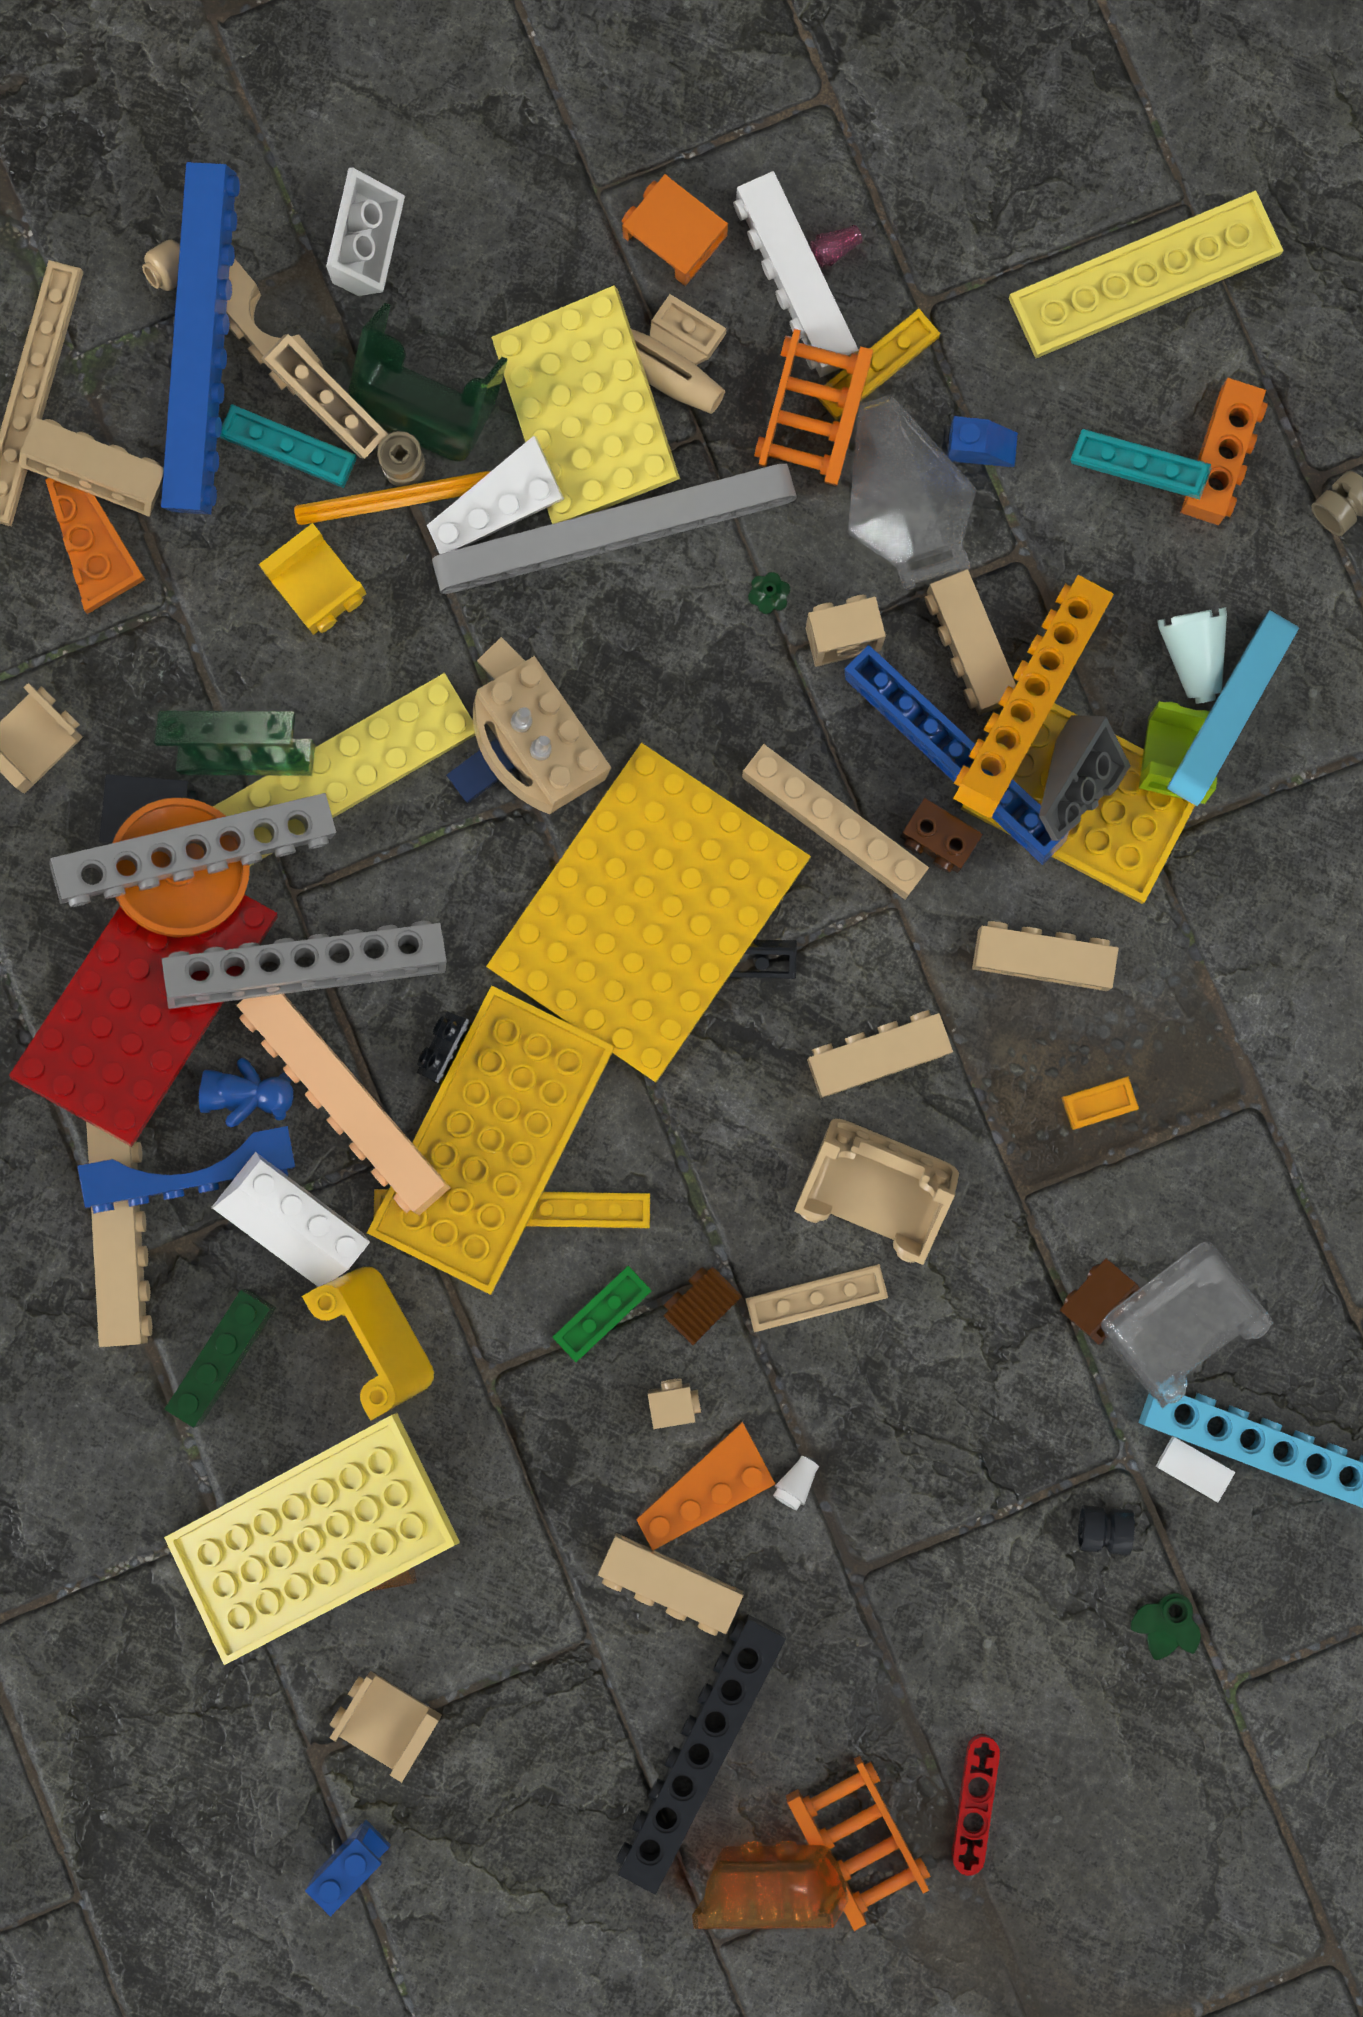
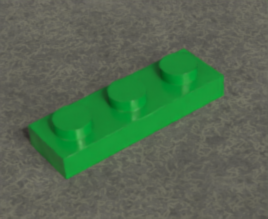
M628 1265L552 1338L577 1362L652 1290Z

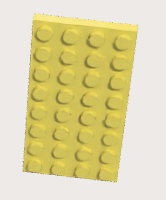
M397 1413L164 1537L224 1665L460 1543Z

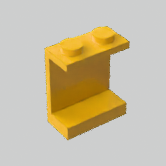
M313 523L259 564L264 574L313 635L318 631L324 633L337 622L336 617L345 610L347 612L355 610L362 604L364 600L362 597L366 595L362 584L359 581L357 582L326 543L322 534Z

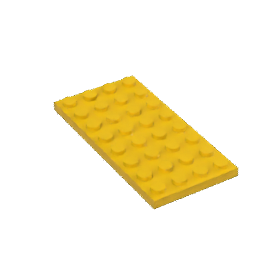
M491 985L412 1142L451 1188L423 1213L418 1215L412 1210L406 1213L396 1203L393 1197L397 1192L390 1186L367 1234L492 1295L615 1046Z

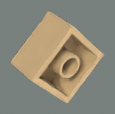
M857 595L846 600L847 604L833 606V603H824L815 606L813 612L808 613L805 629L815 667L857 657L868 645L876 652L881 651L886 635L876 597L867 599L866 595Z

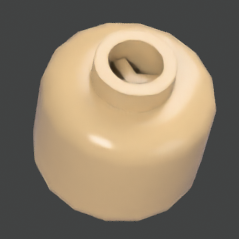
M174 240L162 242L149 250L145 255V264L142 266L143 272L150 284L156 289L161 288L164 291H172L177 288L180 244Z

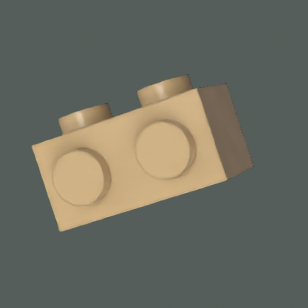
M681 1378L661 1381V1388L648 1390L653 1429L694 1423L695 1414L701 1413L698 1390L691 1391L690 1383L682 1384Z

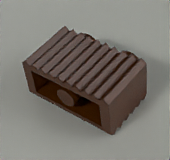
M702 1266L688 1280L693 1286L684 1295L677 1291L663 1305L668 1310L663 1316L692 1345L742 1297L713 1266L708 1271Z

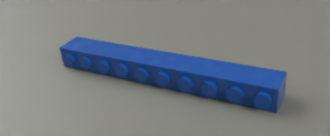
M186 162L161 508L171 512L211 515L212 506L215 505L217 500L214 472H217L219 468V454L216 451L217 438L220 437L222 432L219 404L224 400V385L221 383L222 369H225L227 364L224 336L228 334L230 326L229 316L226 314L227 300H230L232 296L229 269L235 259L234 247L231 245L232 231H235L237 228V214L234 210L235 197L239 195L240 191L237 173L226 164Z

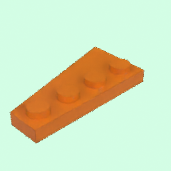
M47 478L45 481L57 521L63 534L64 545L68 552L75 582L78 585L82 598L83 609L86 614H89L146 579L96 496Z
M743 1421L636 1518L652 1551L775 1485Z

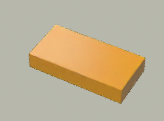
M1129 1076L1061 1097L1072 1130L1139 1109Z

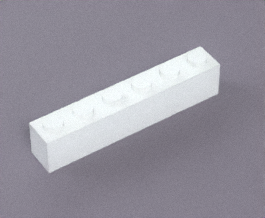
M774 171L738 186L736 201L733 202L735 211L741 221L745 219L750 228L747 234L753 249H760L764 260L761 261L764 273L768 280L774 279L779 289L775 293L783 310L788 308L793 319L790 320L792 332L794 329L801 330L800 339L802 338L806 345L851 356L852 353L858 354L857 345ZM806 359L810 369L816 368L820 378L841 369Z

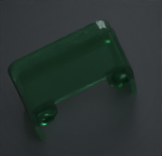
M384 303L362 328L348 394L384 430L390 433L397 431L407 432L416 438L421 447L452 461L459 462L465 460L473 450L496 403L508 359L501 357L484 379H471L464 387L462 394L403 367L406 357L403 345L397 339L384 333L391 305Z

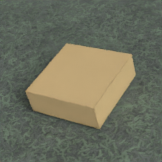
M501 637L477 662L493 679H496L525 662V660Z

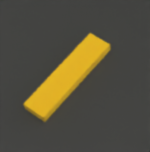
M917 309L869 348L873 349V356L861 401L940 337L941 333L920 309ZM843 369L827 382L825 386L842 390V387L849 388L852 375L847 374V370ZM818 398L836 421L841 418L844 408L837 407L838 403Z

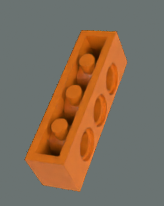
M1227 377L1220 389L1197 461L1211 464L1212 469L1208 479L1216 478L1220 480L1223 484V490H1214L1207 480L1201 499L1185 496L1180 513L1219 525L1225 516L1231 517L1237 501V497L1232 496L1235 485L1240 486L1247 471V466L1242 465L1246 453L1251 454L1258 436L1253 433L1256 422H1262L1268 403L1263 402L1266 390ZM1229 416L1240 417L1244 426H1233ZM1219 448H1229L1233 452L1234 458L1226 459L1222 457L1219 453Z

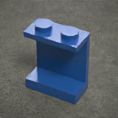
M365 1820L316 1870L305 1892L331 1917L382 1864L379 1858L389 1849L391 1844Z

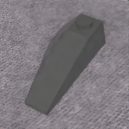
M1071 715L1056 739L1039 814L1052 841L1060 840L1081 821V815L1085 811L1094 810L1099 806L1098 800L1104 795L1110 796L1115 792L1131 766L1106 716Z

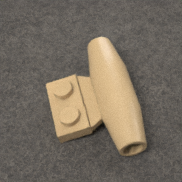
M669 294L651 320L650 336L631 329L648 383L677 401L712 414L720 405L725 390L697 365L705 360H709L726 335V328Z

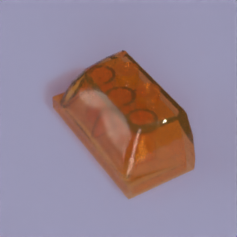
M752 1841L746 1842L741 1846L723 1847L708 1873L704 1898L692 1914L693 1929L834 1928L848 1902L847 1885L839 1863L827 1847L823 1845H797L794 1841H783L775 1846H762L761 1842Z

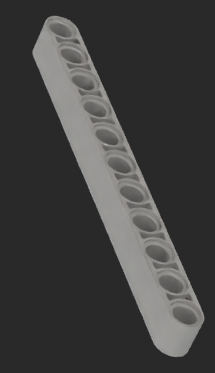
M777 464L442 553L432 558V563L440 593L450 594L782 506L796 500L797 495L788 464Z

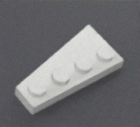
M531 437L427 525L439 554L464 548L564 500L537 437Z

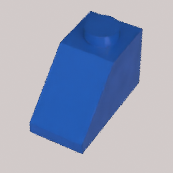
M954 416L950 427L947 461L1014 467L1018 433L988 419Z

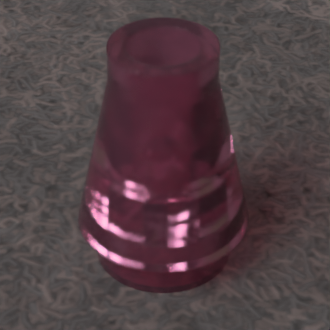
M851 225L847 228L818 234L816 239L811 241L810 248L820 266H832L854 247L861 244L863 239L858 227Z

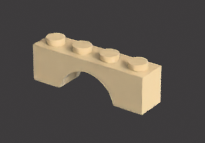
M234 259V263L229 269L232 296L230 300H227L226 310L230 322L229 329L238 339H241L243 336L251 345L247 348L248 351L261 365L263 363L261 358L280 338L262 332L255 325L254 312L261 294L253 279ZM299 334L291 336L323 368L321 360ZM273 371L269 373L271 379L281 390L287 387L293 396L295 395Z

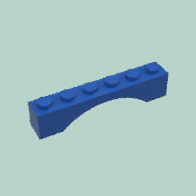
M288 1126L253 1132L241 1147L224 1160L208 1168L186 1174L162 1175L146 1173L127 1167L114 1159L79 1165L77 1168L85 1209L92 1208L93 1214L115 1210L114 1203L128 1201L129 1207L150 1203L149 1196L163 1194L164 1200L183 1197L185 1196V1189L198 1187L199 1193L219 1190L218 1183L233 1181L255 1152L288 1176L287 1170L295 1167Z

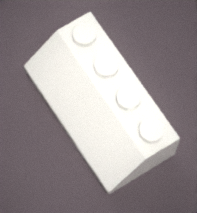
M257 1152L253 1154L212 1206L215 1211L318 1287L338 1278L349 1270L370 1243L364 1233Z

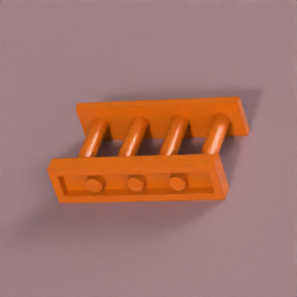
M794 329L792 337L785 336L781 351V356L786 357L766 437L759 436L754 456L760 458L758 464L762 467H766L768 458L772 457L820 470V474L826 475L824 483L838 486L872 360L873 349L860 346L859 353H852L851 356L799 343L801 330ZM795 356L846 369L847 374L852 375L850 387H842V390L791 377ZM786 390L838 403L837 407L844 408L840 422L834 420L833 423L781 410ZM777 424L829 437V441L835 442L832 454H825L822 457L773 444Z
M860 1756L854 1758L856 1767L859 1770L858 1773L810 1798L808 1795L803 1798L799 1789L786 1795L787 1803L854 1931L867 1925L863 1913L868 1911V1906L914 1881H917L924 1894L929 1891L925 1879L931 1877L922 1858L919 1857L916 1860L913 1858L875 1785L880 1782V1778L872 1763L864 1764ZM865 1785L867 1786L876 1804L828 1830L826 1827L818 1828L813 1818L819 1815L817 1811ZM881 1817L884 1818L892 1836L846 1861L840 1859L836 1862L830 1849L835 1847V1842ZM897 1849L901 1850L909 1868L861 1894L859 1891L852 1893L847 1883L848 1880L852 1879L851 1874Z

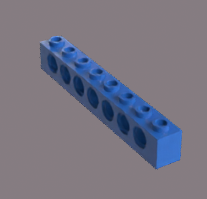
M870 645L845 668V680L953 782L956 780L963 765L971 767L974 759L970 758L969 755L975 743ZM982 769L985 774L994 776L990 771ZM1012 779L992 818L1043 865L1067 841L1069 832L1060 840L1052 841L1039 817L1041 805Z

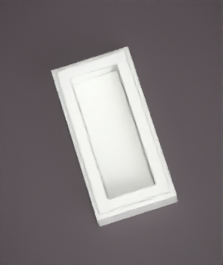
M1173 1436L1156 1464L1157 1468L1216 1502L1220 1501L1235 1474L1234 1471Z

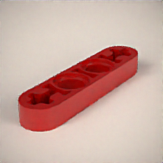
M986 1734L973 1736L967 1745L952 1846L954 1866L961 1874L966 1876L979 1873L985 1863L1000 1759V1749L996 1741ZM984 1742L993 1751L992 1755L988 1754L984 1759L985 1769L991 1768L990 1773L981 1769L971 1770V1765L979 1768L980 1758L974 1750L975 1748H981ZM976 1777L984 1778L988 1782V1789L981 1796L972 1795L968 1789L970 1781ZM978 1813L982 1816L983 1824L979 1830L971 1832L964 1828L963 1821L967 1814ZM961 1836L970 1840L981 1839L980 1844L974 1841L972 1843V1853L977 1857V1860L970 1861L969 1866H964L963 1860L959 1858V1855L966 1854L968 1845L966 1840L960 1841Z

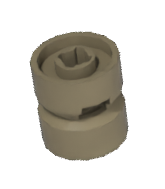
M397 431L388 434L382 439L378 446L377 456L387 480L397 487L417 484L421 481L425 474L426 463L416 438L407 432Z
M1346 471L1332 485V491L1326 490L1311 505L1317 520L1331 533L1342 536L1357 522V516H1363V477L1353 471Z

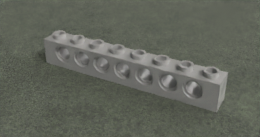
M326 793L53 857L50 858L49 865L60 904L69 902L70 907H77L90 903V897L104 894L105 899L114 898L126 894L125 888L139 886V890H147L159 886V880L173 877L174 882H179L195 877V871L207 869L208 874L227 870L229 868L228 863L241 861L242 865L254 864L262 861L261 855L275 852L276 857L287 856L295 853V847L308 844L309 849L320 848L329 844L328 839L333 838L336 834V829ZM292 819L301 821L304 824L305 833L301 835L291 833L288 829V821ZM258 827L268 829L272 836L271 841L268 843L259 842L254 836V829ZM225 835L234 837L238 842V849L235 851L223 849L220 844V838ZM192 843L200 845L204 850V857L198 860L190 858L186 853V846ZM159 851L166 853L170 858V865L165 868L155 866L152 863L151 855ZM121 860H129L135 865L136 872L131 876H123L118 872L116 864ZM87 868L98 870L101 874V881L94 885L87 884L82 879V871Z
M418 921L410 927L397 928L395 925H386L379 927L377 931L371 932L354 929L344 932L343 935L329 937L327 934H315L310 936L308 940L300 941L283 938L276 940L274 944L261 946L258 943H245L237 949L225 950L222 947H212L206 949L204 953L198 954L181 951L162 958L168 1009L445 973L447 963L441 924H432L430 921ZM404 944H410L417 951L412 954H405L400 951L399 947ZM375 948L380 950L383 955L373 959L366 956L365 952L368 949ZM335 953H343L348 957V960L343 963H336L330 957ZM307 957L314 963L304 968L298 966L295 962L299 958ZM266 962H274L279 968L273 972H266L261 966ZM232 966H238L244 972L239 976L233 977L228 975L226 970ZM196 971H205L209 974L208 978L203 981H196L191 978V975Z

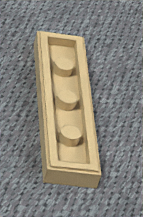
M880 1264L745 1299L753 1330L758 1332L886 1299L888 1295Z

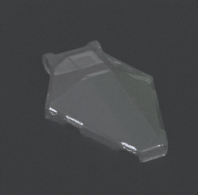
M891 394L859 404L847 534L897 568L905 590L916 587V583L956 570L959 572L966 569L970 570V562L962 542L976 493L974 485ZM949 550L952 551L953 558L912 571L909 568L908 563Z

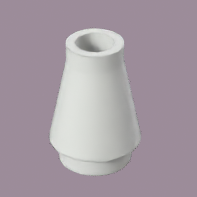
M801 1456L798 1462L775 1485L777 1490L773 1496L786 1506L797 1511L800 1504L804 1505L819 1466L812 1460Z

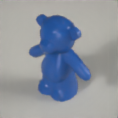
M240 1058L237 1061L238 1070L244 1078L215 1070L203 1071L199 1089L200 1112L210 1113L212 1110L223 1108L233 1111L227 1116L225 1121L228 1127L239 1125L256 1107L266 1113L273 1114L276 1120H284L286 1112L292 1106L294 1089L291 1085L292 1079L285 1072L280 1074L279 1077H270L261 1081L251 1063L245 1058Z

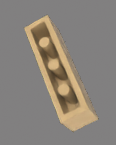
M289 334L283 335L261 358L359 458L365 459L382 439L388 435Z
M34 417L20 450V467L149 517L163 485L164 467L160 466L157 461L146 457L141 459L129 454L124 448L117 445L108 446L100 443L87 433L72 432L50 419L42 420Z
M968 569L931 583L927 590L928 595L925 596V602L930 614H936L941 626L937 629L942 644L945 647L950 646L954 658L950 659L953 671L957 678L962 676L967 689L963 690L969 708H975L979 716L1002 707L998 703L1008 686L1015 688L1016 683Z
M988 921L987 926L982 925L978 929L972 969L1109 991L1113 988L1119 948L1110 946V941L1106 939L1090 938L1089 943L1076 941V935L1056 932L1055 937L1042 935V930L1038 928L1022 927L1020 932L1008 930V924Z
M926 1010L910 1016L911 1023L900 1027L897 1021L877 1027L879 1034L866 1038L865 1033L862 1032L845 1038L847 1045L833 1049L832 1043L813 1049L814 1056L809 1057L807 1061L820 1099L953 1053L940 1013L931 1016L930 1011Z
M618 1533L615 1534L598 1573V1576L604 1578L602 1584L619 1592H621L623 1587L635 1592L634 1598L649 1606H653L654 1602L667 1607L666 1613L676 1619L685 1621L686 1617L696 1620L699 1622V1629L714 1636H717L718 1631L727 1634L744 1596L742 1590L655 1550L652 1551L651 1548Z

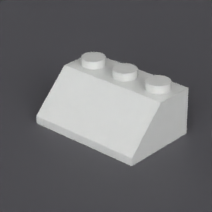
M355 168L348 169L326 267L333 284L357 296L381 293L384 290L405 195Z

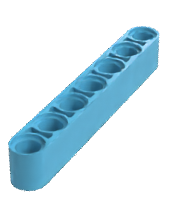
M1271 610L1267 612L1167 786L1168 790L1195 806L1200 804L1299 629L1297 625Z

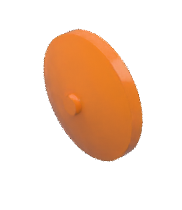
M188 798L162 799L149 803L134 812L120 827L113 843L226 817V815L211 805ZM225 835L220 838V844L223 849L227 851L238 849V842L234 837ZM192 843L186 846V853L190 858L198 860L204 857V850L200 845ZM159 851L151 855L152 863L155 866L165 868L170 865V858L166 853ZM121 860L116 864L118 872L123 876H131L136 872L135 865L129 860ZM241 861L228 863L229 868L227 870L208 874L207 869L195 871V877L184 881L174 882L173 877L159 880V886L147 890H139V886L125 888L126 894L115 898L125 913L147 930L172 937L194 936L217 927L234 912L245 894L249 881L250 865H242Z

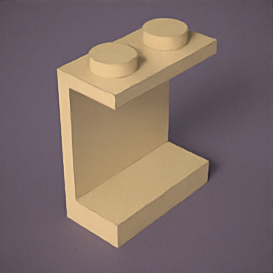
M29 683L23 687L29 694L0 721V772L16 789L24 794L83 738L76 730L80 724L66 710L60 714L52 706L56 700L42 686L36 690Z
M370 1671L365 1679L359 1676L349 1691L348 1695L353 1697V1700L347 1710L340 1707L332 1719L330 1726L335 1728L330 1739L336 1742L338 1737H341L391 1768L390 1776L402 1783L442 1714Z

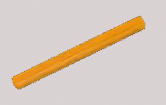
M490 471L296 505L294 508L295 518L299 525L460 497L489 474Z

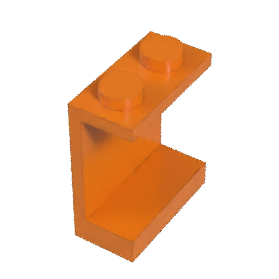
M664 174L659 182L654 180L647 187L643 194L644 200L637 208L632 206L622 219L623 238L629 241L634 236L675 268V279L686 286L727 237L728 223Z

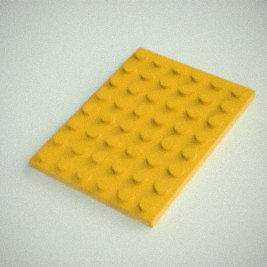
M641 743L486 967L567 1023L615 1046L612 1051L614 1055L657 1083L811 856Z

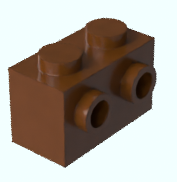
M924 798L900 838L905 840L903 845L918 855L924 852L934 858L932 863L939 869L950 873L952 870L958 873L983 834Z
M1105 1258L1101 1264L1095 1265L1089 1271L1087 1280L1078 1290L1072 1291L1066 1297L1064 1306L1060 1311L1100 1345L1145 1293L1132 1279Z

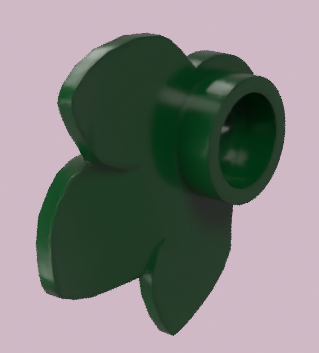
M1180 1593L1167 1594L1159 1603L1145 1604L1136 1612L1131 1621L1130 1629L1132 1631L1147 1634L1148 1648L1154 1660L1167 1657L1178 1645L1183 1650L1194 1654L1201 1639L1200 1628L1192 1619V1604L1187 1597ZM1173 1604L1180 1606L1181 1610L1177 1616H1170L1169 1608Z

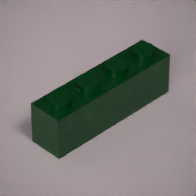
M248 1289L240 1290L165 1407V1410L193 1428L202 1425L276 1307Z

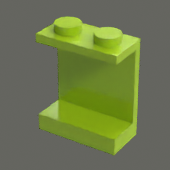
M1159 701L1148 717L1139 782L1140 789L1183 799L1168 790L1167 786L1210 711L1193 710L1181 707L1174 702ZM1215 777L1200 803L1205 804L1216 790L1217 777Z

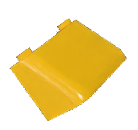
M373 1267L355 1269L302 1296L310 1312L320 1320L328 1321L340 1315L346 1316L378 1376L368 1381L360 1392L361 1404L370 1421L419 1394L431 1385L434 1379L432 1364L386 1281L377 1269Z

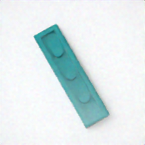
M232 404L222 425L221 439L342 488L345 487L357 459L356 455Z
M1085 429L1081 430L1070 459L1074 465L1199 500L1212 469L1211 464Z

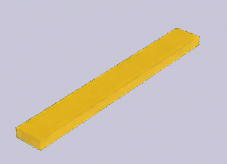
M374 1189V1217L388 1192L386 1189ZM543 1192L526 1226L650 1228V1193Z

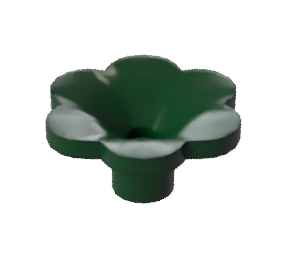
M770 572L765 577L756 576L752 580V590L749 592L748 599L752 605L758 606L762 614L768 615L773 610L782 611L787 606L786 597L790 593V586L787 582L781 581L777 573Z

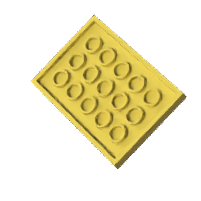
M611 286L492 337L525 442L533 436L537 437L564 497V500L547 507L552 524L596 513L680 479L619 291L615 286Z

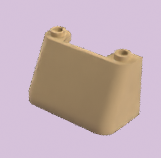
M833 1119L824 1136L794 1212L801 1214L804 1219L813 1223L827 1220L830 1214L894 1240L893 1248L900 1259L923 1265L954 1199L959 1172L954 1166L941 1159L849 1121Z

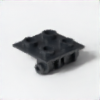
M446 1012L444 1017H440L434 1026L433 1035L435 1037L430 1047H426L419 1056L417 1065L420 1067L417 1073L442 1085L452 1065L449 1060L455 1059L452 1054L454 1050L459 1051L460 1048L457 1047V1044L462 1045L472 1023L468 1019L450 1012Z

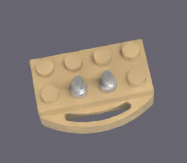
M535 656L477 690L473 703V724L479 748L496 777L519 799L542 812L551 814L605 781L611 766ZM486 723L497 737L507 758L521 772L530 785L529 787L518 781L500 762L488 740L484 727Z

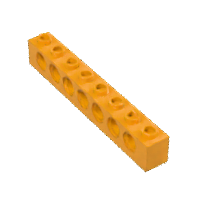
M1077 575L1072 586L1065 583L1055 601L1061 604L1058 611L1050 610L1041 626L1047 630L1043 637L1037 634L1027 653L1033 655L1029 663L1022 660L1013 676V679L1018 681L1015 688L1008 686L998 703L1004 707L1000 715L993 712L987 722L984 731L988 732L989 735L985 741L978 738L969 757L974 759V762L970 768L963 765L954 781V784L959 786V789L953 799L991 819L1114 595L1112 592L1080 575ZM1042 665L1049 667L1051 670L1045 669ZM1027 691L1035 693L1036 696L1029 694ZM1012 717H1017V718H1019L1022 722H1018V721L1014 720ZM997 743L1004 744L1008 749L1000 747ZM982 769L990 771L994 776L985 774Z

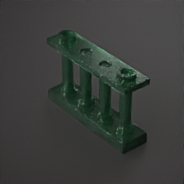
M158 711L154 743L156 746H178L176 771L180 775L312 776L315 743L312 739H293L296 716L294 711Z

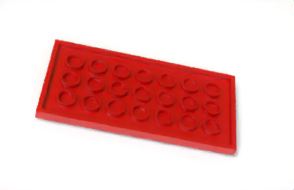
M244 895L234 912L217 927L194 936L172 937L147 930L132 920L120 906L9 1074L10 1078L132 1147L224 1003L217 1002L168 1009L162 958L181 951L198 954L204 953L206 949L212 947H222L225 950L237 949L245 943H258L261 945L278 918L277 912ZM232 966L226 970V973L236 977L241 975L244 970L241 967ZM196 971L191 975V978L196 981H203L208 978L209 974L205 971Z

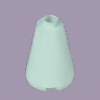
M1226 607L1219 608V615L1217 616L1212 615V610L1174 616L1171 618L1172 624L1166 625L1165 619L1157 620L1159 630L1187 698H1195L1196 704L1215 701V694L1221 693L1223 684L1227 622Z

